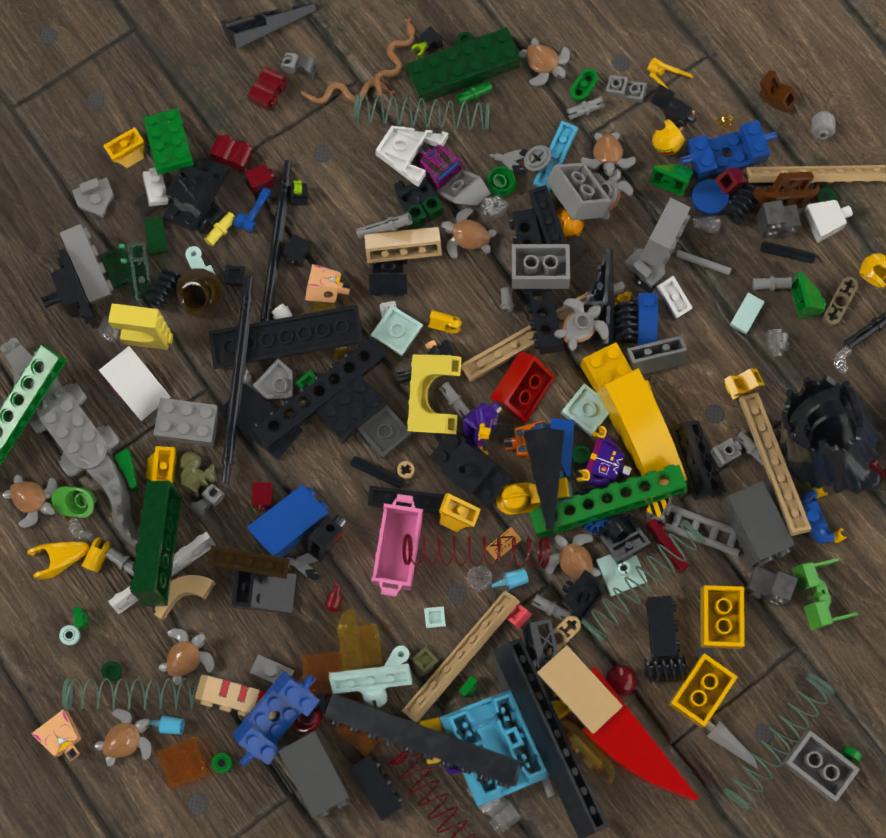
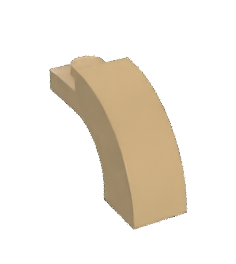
M186 575L172 580L170 583L168 606H156L154 615L164 621L176 602L188 595L199 596L206 600L216 583L200 575Z

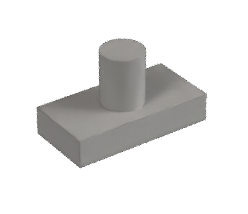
M258 654L250 673L274 683L283 671L291 677L295 671Z

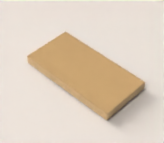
M567 645L537 672L592 734L623 706Z

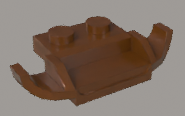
M812 171L780 173L774 184L769 186L766 191L756 187L753 195L762 205L763 203L782 200L783 206L796 204L797 208H802L805 203L811 201L820 192V185L816 183L813 189H809V185L814 179Z

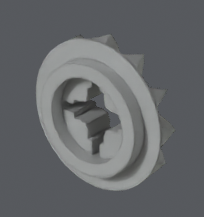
M544 145L535 146L526 153L524 165L533 173L537 170L541 172L542 168H547V164L552 162L551 157L553 155L548 147ZM535 157L541 158V161H536Z

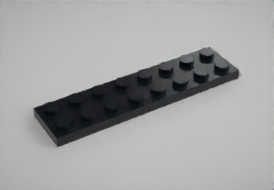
M358 305L250 324L245 364L364 343ZM238 326L209 331L213 368L215 370L234 366Z

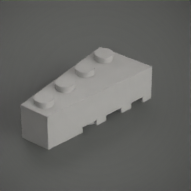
M79 224L59 232L89 302L93 304L112 296L111 291L114 288L110 279L106 280L105 267L97 259L99 254L95 245H92L89 238H91L88 228H84Z

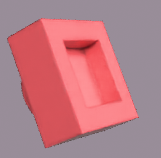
M518 604L506 620L520 629L532 614Z

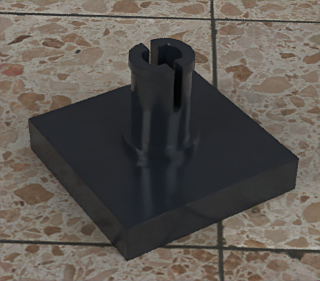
M584 570L575 583L567 581L566 584L569 587L563 586V591L567 594L561 602L581 621L582 618L586 619L591 609L595 607L606 591L590 572Z

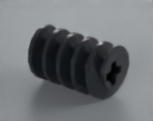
M744 184L742 189L733 196V199L724 206V213L732 223L740 225V219L744 220L746 218L744 214L749 215V209L752 210L755 208L754 204H759V201L753 195L756 186Z
M163 268L161 270L163 275H158L159 281L153 283L155 287L150 288L151 294H147L146 299L154 307L165 311L162 304L169 305L166 298H173L170 291L176 293V289L173 286H177V280L181 275L173 270Z
M621 302L614 306V318L616 319L614 320V325L616 326L614 328L616 333L614 339L618 342L636 343L639 340L638 338H633V336L638 335V331L633 330L638 327V324L632 323L638 320V317L632 316V314L638 312L637 309H632V307L637 306L636 302Z
M675 656L674 661H672L671 657H667L666 662L662 657H659L658 663L655 658H651L650 664L644 658L645 678H648L650 684L653 682L654 677H656L658 683H660L661 677H664L665 681L668 682L670 676H672L674 682H676L677 676H680L681 680L684 681L686 675L685 656L682 657V660H680L679 656Z

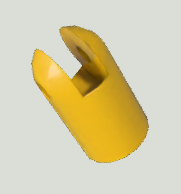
M435 310L431 311L428 327L451 334H456L461 330L462 321L460 318Z
M98 537L93 541L81 565L96 573H99L105 561L106 553L111 547L110 542L107 540L102 549H99L102 537Z

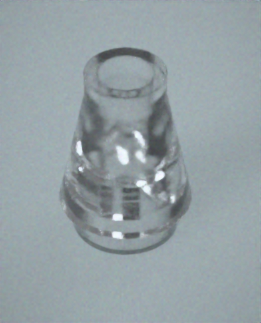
M717 216L694 218V229L711 234L720 232L721 218H717Z

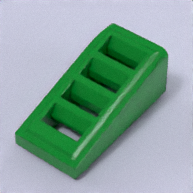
M125 449L116 454L115 459L133 491L137 492L139 487L133 457L130 450Z

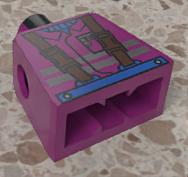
M424 144L418 150V153L423 157L420 160V168L426 170L425 175L436 190L462 169V160L441 145H437L431 150Z

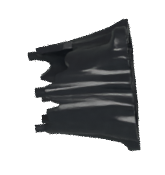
M824 375L822 380L819 381L811 380L809 377L804 378V384L798 393H794L791 389L787 390L785 408L782 410L781 435L776 436L782 455L786 458L785 462L790 475L802 483H813L817 489L823 486H830L837 494L845 489L851 490L856 494L862 491L877 490L881 485V478L875 470L869 467V464L872 460L880 457L875 446L883 439V435L878 431L877 421L865 409L862 398L856 395L850 383L844 381L840 384L828 375ZM840 386L847 399L845 414L833 416L820 422L813 430L810 447L802 448L799 441L795 440L794 430L790 424L792 414L809 397L823 390Z

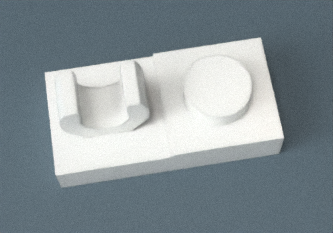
M155 168L144 171L143 180L149 206L168 205L163 175H158Z
M674 276L656 286L675 318L680 317L693 308Z

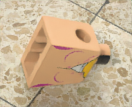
M312 264L305 300L334 303L338 293L349 295L351 284L340 282V272Z
M63 709L32 733L56 757L64 753L69 761H72L80 755L74 745L81 740V736L67 710Z

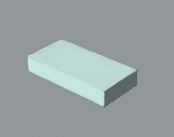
M748 293L730 326L747 334L765 301Z

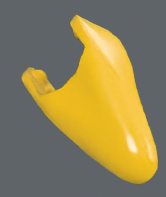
M56 542L40 544L29 549L27 554L31 556L46 550L50 559L49 568L37 571L33 574L34 578L45 580L59 575L73 563L84 557L90 548L85 542Z

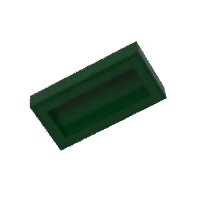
M163 217L144 219L149 255L169 253Z
M118 248L100 255L114 289L132 282Z

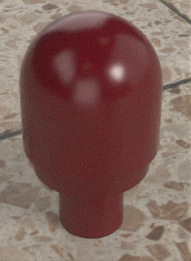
M334 584L333 591L327 595L325 606L330 612H336L341 607L343 598L340 595L342 587L340 585Z

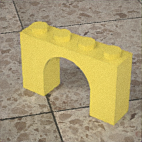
M120 304L111 305L108 323L112 328L122 329L120 340L123 345L168 350L169 344L171 345L173 342V333H171L167 322H165L158 309Z
M413 354L407 431L456 434L458 415L434 412L428 403V389L431 383L440 376H460L461 357Z

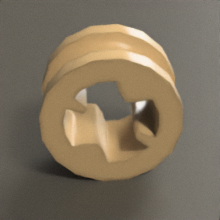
M403 461L398 465L397 473L399 477L408 480L413 477L415 469L411 462ZM407 466H409V471H411V473H405V475H403V470H401V468H406Z

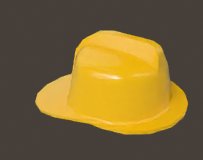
M523 482L506 485L496 497L498 508L507 515L532 512L540 506V504H531L529 485L533 484Z

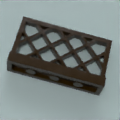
M211 545L207 564L287 579L288 573L293 574L294 569L289 566L291 559L214 545Z

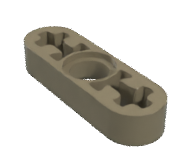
M845 277L839 284L823 314L822 319L825 325L834 327L840 322L858 288V282L855 278ZM851 283V288L848 292L843 293L847 286L846 284ZM837 297L843 298L845 305L838 306L835 299ZM836 310L835 319L830 321V315Z

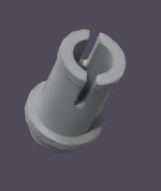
M509 287L502 288L500 290V309L504 313L512 312L515 307L512 300L513 289H509Z

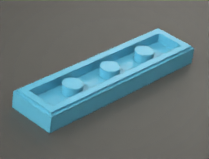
M561 121L549 147L553 155L551 157L552 162L547 164V168H542L541 172L538 171L533 186L541 187L547 185L548 191H551L546 181L554 165L563 164L579 127Z

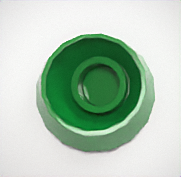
M496 167L485 177L486 187L496 197L509 196L516 189V177L506 167Z

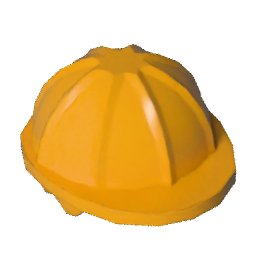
M564 207L557 209L556 213L566 241L577 239L584 227V219L573 220Z

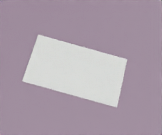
M130 346L99 370L141 421L159 407L160 398L169 399L171 397Z

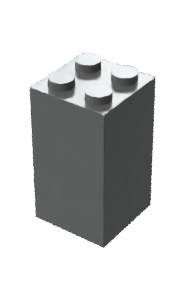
M763 481L727 496L720 503L730 526L735 531L737 540L750 567L755 565L762 567L774 560L773 557L777 560L791 552L790 548L795 543Z
M314 731L278 751L312 818L318 817V819H322L331 814L330 809L334 807L340 809L349 804L348 799L351 796L317 732Z

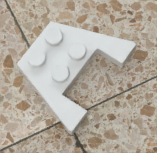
M391 126L377 147L376 156L414 185L419 186L425 177L426 170L411 165V162L423 143L435 147L437 145L444 146L449 133L442 132V134L433 133V130L420 132L415 131V128Z

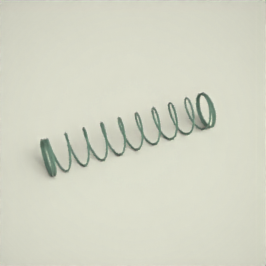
M360 94L355 95V123H358L359 121L360 107L363 97H366L368 118L370 124L372 123L378 97H380L384 125L387 121L391 101L394 98L398 126L401 124L404 106L406 100L408 99L412 126L415 125L419 105L422 100L424 107L425 124L427 128L430 124L435 101H437L440 128L442 129L444 126L448 106L451 102L454 128L457 129L463 105L465 103L468 129L471 130L473 127L476 111L479 105L482 129L484 132H488L490 102L486 103L484 129L482 107L480 102H478L476 105L472 124L470 127L468 107L466 101H463L458 117L457 125H455L453 102L452 100H449L447 103L443 123L441 125L439 102L437 99H435L432 104L429 121L427 125L426 108L423 98H421L418 102L413 122L412 108L409 97H406L404 100L399 120L396 98L392 96L389 101L386 118L384 120L383 102L381 96L378 95L374 102L370 120L369 102L366 94H363L361 100Z
M683 519L682 523H680V526L693 543L695 549L685 544L683 541H681L673 534L669 533L670 539L673 541L677 549L680 551L684 560L673 554L664 546L658 544L659 550L666 558V560L672 567L673 571L664 566L663 564H661L652 556L646 555L648 561L650 562L654 570L657 572L662 582L656 579L654 576L649 574L641 567L635 566L638 574L641 576V578L649 588L650 592L641 587L639 584H637L629 577H624L627 585L634 593L639 603L616 587L613 588V591L622 603V605L624 606V608L626 609V611L628 612V614L619 607H617L615 604L610 602L609 600L602 598L604 606L606 607V609L611 614V616L617 624L612 622L610 619L605 617L597 610L591 609V613L597 621V623L599 624V626L601 627V629L604 631V635L598 629L589 624L584 618L581 619V622L584 624V626L600 642L604 641L601 635L608 638V634L602 627L596 616L594 615L593 611L604 617L613 625L619 627L618 621L616 620L612 612L609 610L604 600L613 605L614 607H616L625 615L630 616L629 610L617 594L616 590L621 592L623 595H625L638 605H641V601L635 593V591L630 586V584L628 583L627 579L633 582L638 587H640L645 592L649 594L653 593L652 589L650 588L642 574L639 572L638 568L650 577H652L654 580L658 581L659 583H664L662 576L655 568L649 557L653 559L655 562H657L659 565L667 569L668 571L674 573L675 569L673 565L671 564V562L669 561V559L660 547L665 549L667 552L672 554L677 559L686 562V558L683 552L681 551V549L672 537H674L679 542H681L693 551H697V546L683 526H685L700 542H706L703 536L685 519Z
M808 674L805 679L822 693L826 699L825 703L813 700L799 690H796L814 707L817 715L808 714L787 702L805 720L808 725L807 728L798 726L778 715L792 728L799 739H790L769 727L787 746L789 753L780 751L759 740L774 754L780 765L772 764L750 752L764 766L771 777H764L741 765L759 784L761 791L753 789L732 777V780L749 796L752 803L745 802L728 788L723 789L724 794L743 809L749 810V805H753L754 801L741 785L756 792H763L762 785L751 773L767 780L772 779L771 772L763 762L775 767L782 766L781 760L772 749L782 754H791L790 747L782 737L794 742L800 741L799 734L790 724L801 729H809V723L801 713L817 717L819 715L818 710L811 701L824 705L828 703L824 693L828 695L835 694L833 688L818 676ZM813 679H815V680H817L818 682H820V683H821L822 685H824L827 689H825V688H823L822 686H820V685H819L817 682H815Z
M66 678L62 689V703L65 710L71 708L73 700L72 682L76 680L81 691V710H83L85 689L88 682L92 680L97 694V710H99L101 688L104 681L108 680L111 686L112 709L114 710L117 687L120 681L123 680L128 694V710H130L132 690L135 682L139 680L143 691L144 710H146L148 689L151 681L154 680L158 689L159 709L161 710L164 688L167 681L170 680L174 691L175 710H177L180 687L183 680H186L192 710L195 690L200 678L196 681L193 695L191 694L188 680L183 678L179 684L177 696L174 683L170 678L165 681L161 694L155 678L149 681L146 693L142 681L139 678L135 679L130 694L127 682L123 678L116 684L115 691H113L110 680L105 678L100 685L99 692L96 682L92 678L87 680L83 691L78 679L74 678L71 681L70 678ZM206 706V709H207V710H212V709H213V706H212V707Z

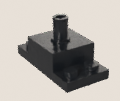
M198 156L193 166L180 169L165 194L171 200V203L163 214V219L195 232L208 207L231 171L229 167Z
M65 248L58 250L60 257L57 260L61 269L50 273L56 287V292L41 297L44 307L47 309L62 302L72 318L80 315L85 323H89L92 328L100 326L68 252Z
M458 430L456 434H447L429 457L442 468L440 471L469 496H476L486 506L491 505L513 477Z

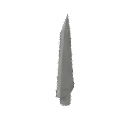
M708 721L705 728L710 731L707 735L710 740L715 741L758 769L755 758L723 723L718 721L714 725L711 721Z

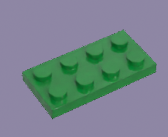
M178 108L143 118L158 175L194 165Z

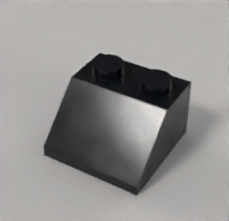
M407 259L370 263L369 295L378 297L384 295H407Z

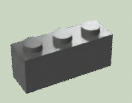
M677 336L627 348L626 360L632 371L639 368L641 374H646L686 364L688 349L682 336Z

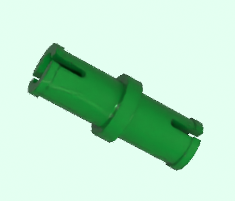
M486 81L476 87L471 86L469 90L455 95V99L458 105L461 106L463 101H466V103L471 100L476 101L480 96L492 92L493 89L489 81Z

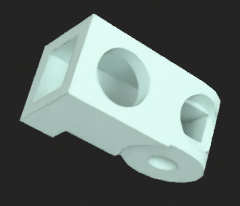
M192 246L186 250L185 255L191 269L203 268L215 275L211 265L205 266L204 256L200 248Z
M405 646L395 647L384 666L407 663L409 660L408 649Z

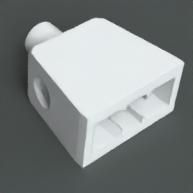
M837 200L806 206L804 214L816 242H821L844 228L847 224L845 218L852 216L850 206L840 208Z

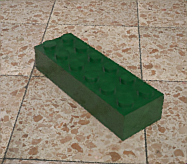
M505 27L405 64L406 75L417 101L419 102L423 98L426 103L520 68L521 57L508 28Z
M170 480L147 481V486L143 491L144 506L141 507L142 520L138 526L139 540L135 546L136 561L133 562L134 574L133 580L130 582V591L144 606H168L182 496Z

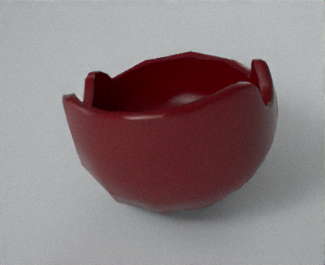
M619 665L612 667L606 676V681L620 697L631 695L637 687L638 681L635 673L627 666Z
M316 705L308 716L300 713L293 722L297 728L296 730L306 733L317 730L322 722L320 708Z

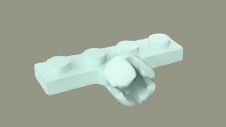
M409 663L334 672L329 675L333 694L360 691L365 705L374 707L373 701L376 700L378 708L387 702L386 688L412 685Z

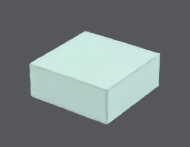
M444 606L424 608L426 629L446 627Z

